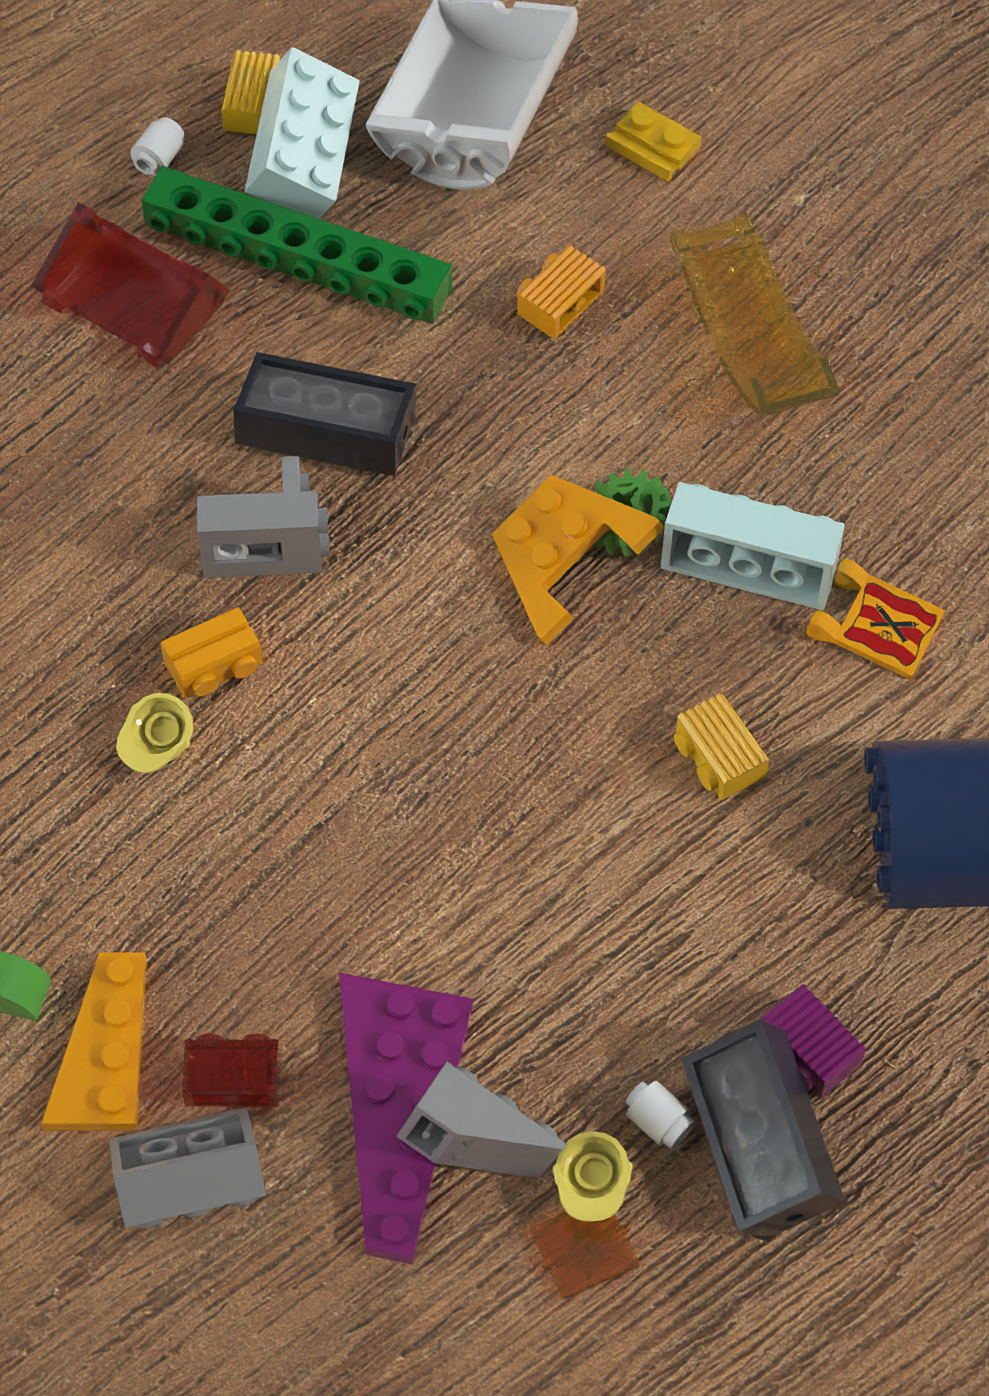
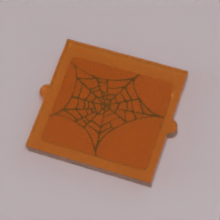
M565 1212L530 1227L532 1236L543 1257L542 1267L545 1270L549 1269L563 1300L636 1269L640 1265L626 1237L627 1227L620 1225L615 1214L602 1221H581Z

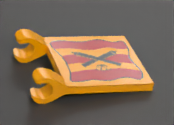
M843 559L837 568L834 583L844 589L857 590L859 593L842 626L829 614L818 610L814 612L810 619V624L806 631L807 635L818 641L837 644L911 680L945 610L868 574L856 562L850 559Z

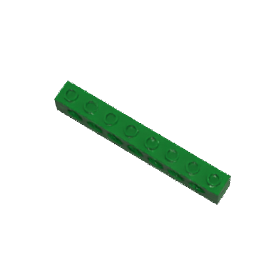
M161 166L141 199L144 223L157 232L169 233L184 238L192 244L204 245L219 250L227 256L239 257L254 262L265 269H274L289 274L302 282H312L329 288L335 293L359 298L375 307H385L394 310L410 319L423 320L434 324L452 290L451 263Z

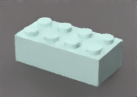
M291 47L270 71L244 192L261 200L319 219L336 202L359 80Z
M678 482L665 522L661 569L824 611L837 568L845 524L836 522L826 516H813L793 511L783 505L774 506L754 501L744 495H730L711 490L701 484L691 485Z

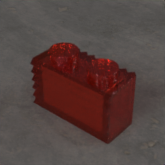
M206 1033L197 1036L196 1040L186 1039L182 1084L185 1107H279L281 1062L279 1041L270 1039L269 1036L264 1034H248L243 1037V1040L224 1039L218 1034Z

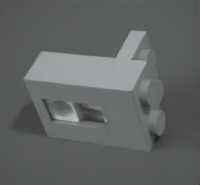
M299 456L282 457L283 492L197 496V534L204 578L322 573V556H330L327 507H318L317 491H310L309 473H300Z

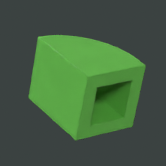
M0 951V1013L37 1021L51 982L50 977L44 970L32 962Z

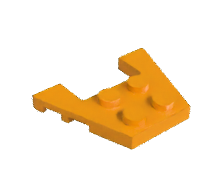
M550 475L492 533V536L537 636L548 645L574 619L548 593L549 588L606 531L612 530L638 555L665 527L654 516Z

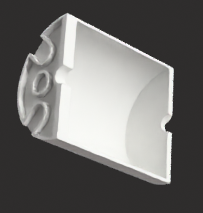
M433 0L365 125L370 136L390 159L397 156L413 167L411 174L432 184L460 190L480 189L493 184L498 176L506 172L575 36L578 25L576 7L516 1L512 9H507L499 0Z

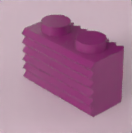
M804 984L761 1017L762 1020L786 1031L807 1091L813 1088L820 1097H824L827 1092L831 1091L862 1065L866 1052L864 1045L860 1044L858 1039L853 1037L851 1031H848L839 1022L838 1018L834 1017L832 1012L827 1010L826 1006L821 1004L819 998H816L813 992L809 991Z

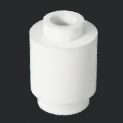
M166 117L151 122L130 151L135 167L147 175H157L161 166L168 167L183 146L184 132L175 121Z
M654 1081L649 1085L641 1082L625 1101L630 1106L626 1116L659 1146L665 1144L671 1150L675 1149L688 1136L696 1124V1121L689 1116L690 1110L658 1081Z

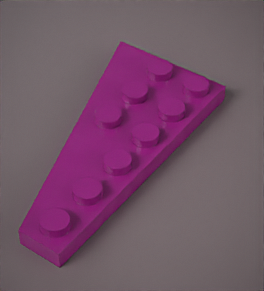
M339 972L366 1255L413 1265L436 1163L396 1136L446 1062L454 1067L460 1065L473 1009V999Z

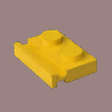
M637 101L616 124V129L606 135L605 146L669 182L672 179V174L676 170L679 171L700 148L701 136Z

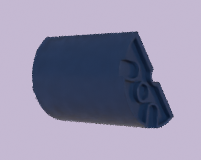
M989 738L874 741L872 747H865V773L873 775L874 786H869L868 806L870 813H877L878 826H873L872 844L875 853L881 852L882 866H877V889L879 893H885L887 909L989 906Z

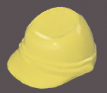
M154 693L143 697L138 703L133 704L117 737L116 750L122 762L136 772L151 773L179 757L190 746L193 733V717L188 706L179 698L167 693Z
M601 1132L580 1133L569 1139L564 1149L558 1155L556 1164L553 1165L555 1182L558 1187L561 1204L573 1218L581 1221H602L614 1215L623 1204L626 1189L631 1179L633 1165L629 1162L625 1149L616 1138Z

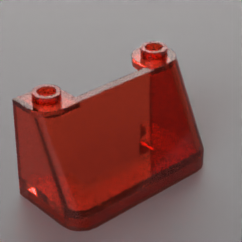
M79 202L30 286L43 294L40 300L41 303L60 314L65 307L137 347L140 350L136 356L156 368L159 367L161 362L169 365L221 307L230 292L227 287L210 274L194 265L190 266L184 261L181 262L126 232L115 223L99 217L94 210Z

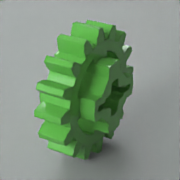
M626 469L623 478L617 479L614 473H610V483L606 485L598 481L595 483L598 494L654 516L665 527L672 501L667 488H663L658 477L649 480L647 472L643 470L636 478L632 476L630 469ZM612 530L606 531L594 543L596 548L604 545L607 553L610 555L617 548L622 549L624 556H629L631 548ZM657 535L651 542L658 544L660 542L659 536Z

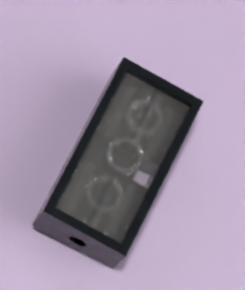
M256 352L233 410L235 444L395 477L415 420L416 384Z
M760 1019L681 1058L739 1232L766 1240L845 1203L840 1184L785 1030Z

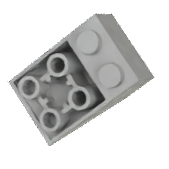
M448 1062L443 1066L396 1136L436 1164L539 1178L566 1146V1143L558 1138L557 1133L549 1125L540 1121H532L518 1111L517 1105L511 1099L502 1094H493L480 1085L476 1076L469 1070L459 1066L454 1067Z

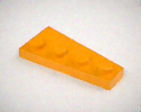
M99 952L41 1122L43 1131H137L147 965L145 952Z

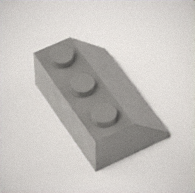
M247 1107L109 1138L113 1177L125 1228L133 1226L150 1228L161 1223L163 1219L180 1215L197 1217L207 1213L210 1208L228 1204L231 1206H244L254 1202L258 1197L266 1196Z

